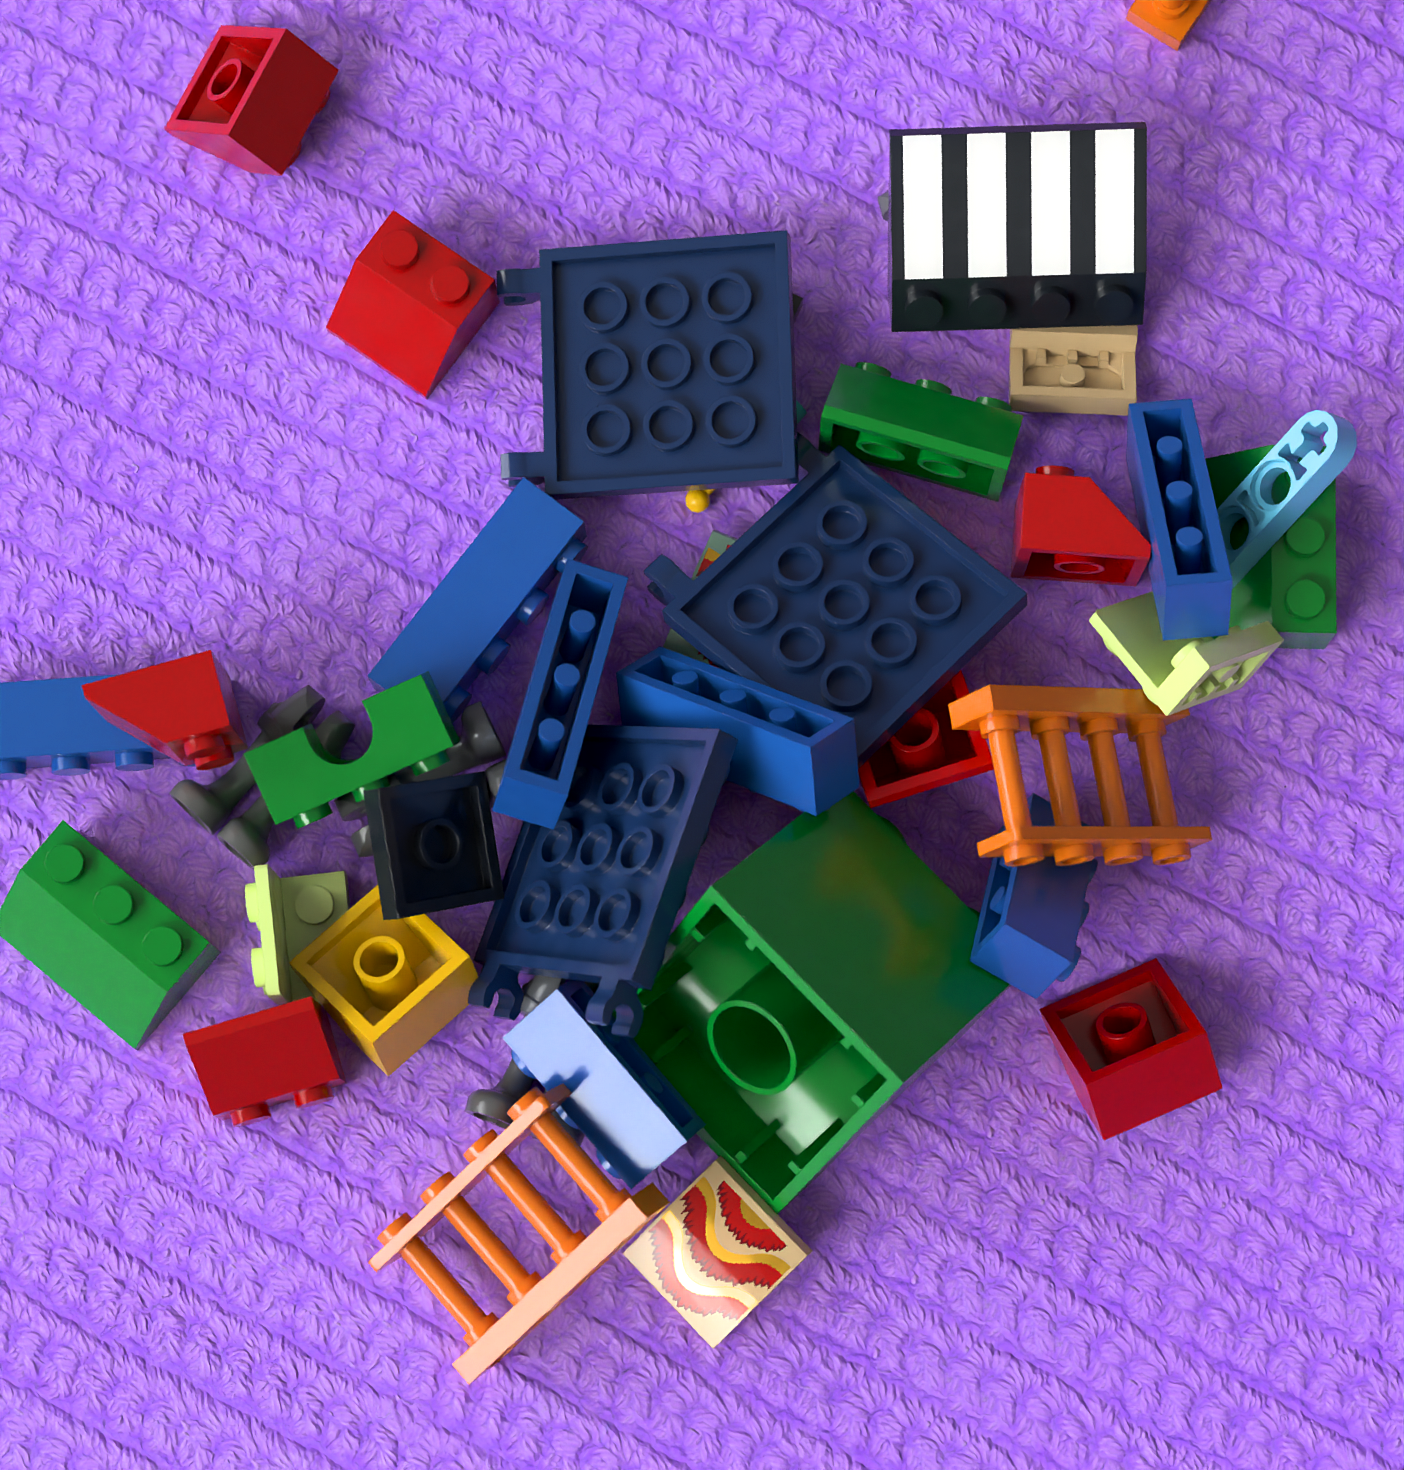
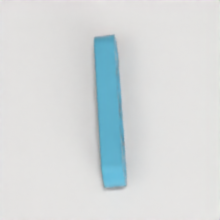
M1321 410L1306 413L1217 509L1233 580L1232 589L1349 464L1356 450L1357 434L1353 425L1347 419ZM1324 431H1327L1323 438L1324 443L1327 445V447L1323 453H1320L1324 446L1320 437ZM1302 457L1303 459L1298 463V458ZM1288 472L1291 478L1289 494L1285 500L1275 505L1271 496L1273 483L1280 474ZM1245 517L1249 524V533L1244 544L1234 550L1230 543V533L1234 524L1239 519Z

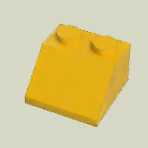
M378 885L289 962L294 972L346 1036L388 1077L469 1005L468 995L470 988L479 977L471 957L426 914L383 920Z

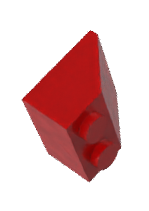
M221 25L164 130L172 136L247 172L282 176L286 168L291 166L299 156L302 148L301 140L314 116L327 104L330 97L329 88L339 69L286 28Z
M393 210L356 258L326 325V329L427 400L500 303L497 296L495 279Z
M1041 466L1036 468V473H1025L1015 503L1010 577L1136 587L1150 559L1151 544L1090 477L1074 476L1075 471L1064 466Z
M211 650L82 685L85 699L108 723L185 766L195 764L197 770L222 767L235 760L233 753L248 749L230 677Z
M962 670L858 769L859 780L870 808L994 770L987 741L981 737L980 730L952 729L948 704L970 694Z
M1157 958L1039 1009L1079 1101L1104 1141L1223 1089L1207 1032Z
M311 996L183 1034L186 1048L213 1116L222 1121L231 1118L234 1127L245 1126L268 1119L272 1116L270 1106L290 1100L295 1101L297 1109L329 1101L334 1098L332 1088L347 1084L327 1011Z

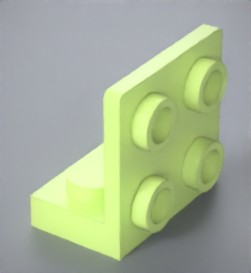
M1153 591L1097 609L1089 619L1092 626L1103 638L1107 649L1119 657L1141 684L1148 699L1158 705L1166 716L1241 689L1284 641L1269 621L1244 630L1238 625L1229 628L1228 635L1218 636L1215 640L1212 637L1163 641Z
M268 864L254 866L255 883L245 884L248 919L250 923L256 922L258 931L261 934L262 947L252 948L251 950L256 988L263 987L264 994L278 1006L309 996L313 997L320 1004L291 968L289 962L350 909L347 874L345 871L280 878Z

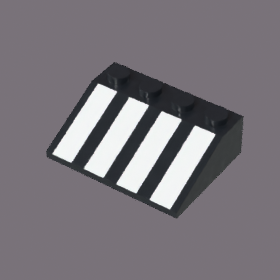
M1146 122L889 129L887 291L891 332L1143 325L1147 272Z

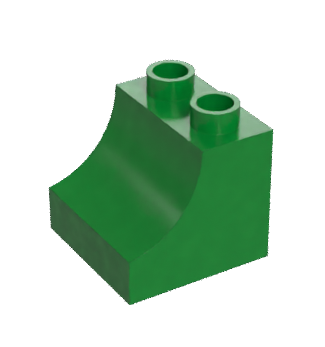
M853 791L817 816L803 812L709 887L671 933L665 948L664 962L656 974L651 990L638 988V999L643 1009V1021L639 1032L633 1040L706 1124L696 1134L718 1157L722 1156L752 1189L779 1214L920 1075L961 1038L1011 985L970 962L980 912L966 906L907 846L905 838L898 828L886 818L877 815ZM616 1008L614 1009V1011H613V1013H612V1015L615 1017V1019H616V1017H617Z

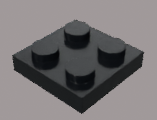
M485 771L363 790L383 920L401 919L505 899Z

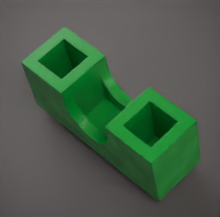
M429 671L362 700L372 724L373 736L368 750L360 758L341 759L329 753L321 744L312 723L243 753L275 825L293 818L297 829L332 814L333 812L328 802L352 792L357 803L364 800L363 790L391 786L387 777L389 774L410 766L414 775L418 776L451 761L446 749L459 743L460 739Z

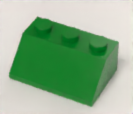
M857 362L855 367L840 364L821 415L819 451L830 454L840 444L864 464L996 502L999 501L1023 415L1013 413L1012 407L999 399L981 396L977 397L974 402L951 395L952 390L949 387L936 381L918 379L915 384L891 378L892 374L889 370L873 363Z
M1275 445L1205 459L1216 509L1220 507ZM1323 446L1320 453H1323L1327 446ZM1299 457L1297 462L1299 463L1303 458ZM1288 472L1280 474L1273 483L1271 496L1275 505L1285 500L1289 494L1291 478ZM1336 478L1232 589L1229 628L1238 625L1244 630L1269 621L1284 639L1278 648L1325 649L1337 634ZM1245 517L1239 519L1232 527L1230 543L1234 550L1241 547L1247 539L1249 524Z
M64 820L20 869L0 908V936L135 1050H138L221 953V951Z

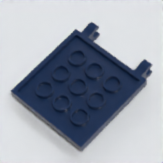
M787 230L539 250L540 268L503 269L496 271L497 296L504 297V304L506 306L528 305L540 300L544 452L500 454L501 479L508 480L509 487H516L523 477L535 486L545 482V493L558 500L799 483L791 237Z
M797 432L799 483L694 581L663 554L644 570V574L652 580L647 586L648 591L657 600L666 605L662 610L664 622L718 668L854 718L859 769L1027 606V592L840 444L830 454L825 456L808 439Z
M587 725L569 793L555 829L526 821L522 824L502 880L505 899L495 900L473 960L482 964L483 967L479 977L470 988L468 1004L474 1007L489 1009L493 1002V996L497 991L499 1000L493 1016L499 1019L514 1021L521 1012L523 991L518 982L519 973L600 983L596 993L588 1003L586 1021L594 1024L609 1025L612 1013L616 1008L617 1017L611 1033L617 1036L634 1038L639 1032L643 1021V1009L638 999V988L651 990L656 974L664 962L665 948L678 911L685 901L687 885L700 848L707 838L708 825L719 793L728 778L730 762L738 739L721 729Z

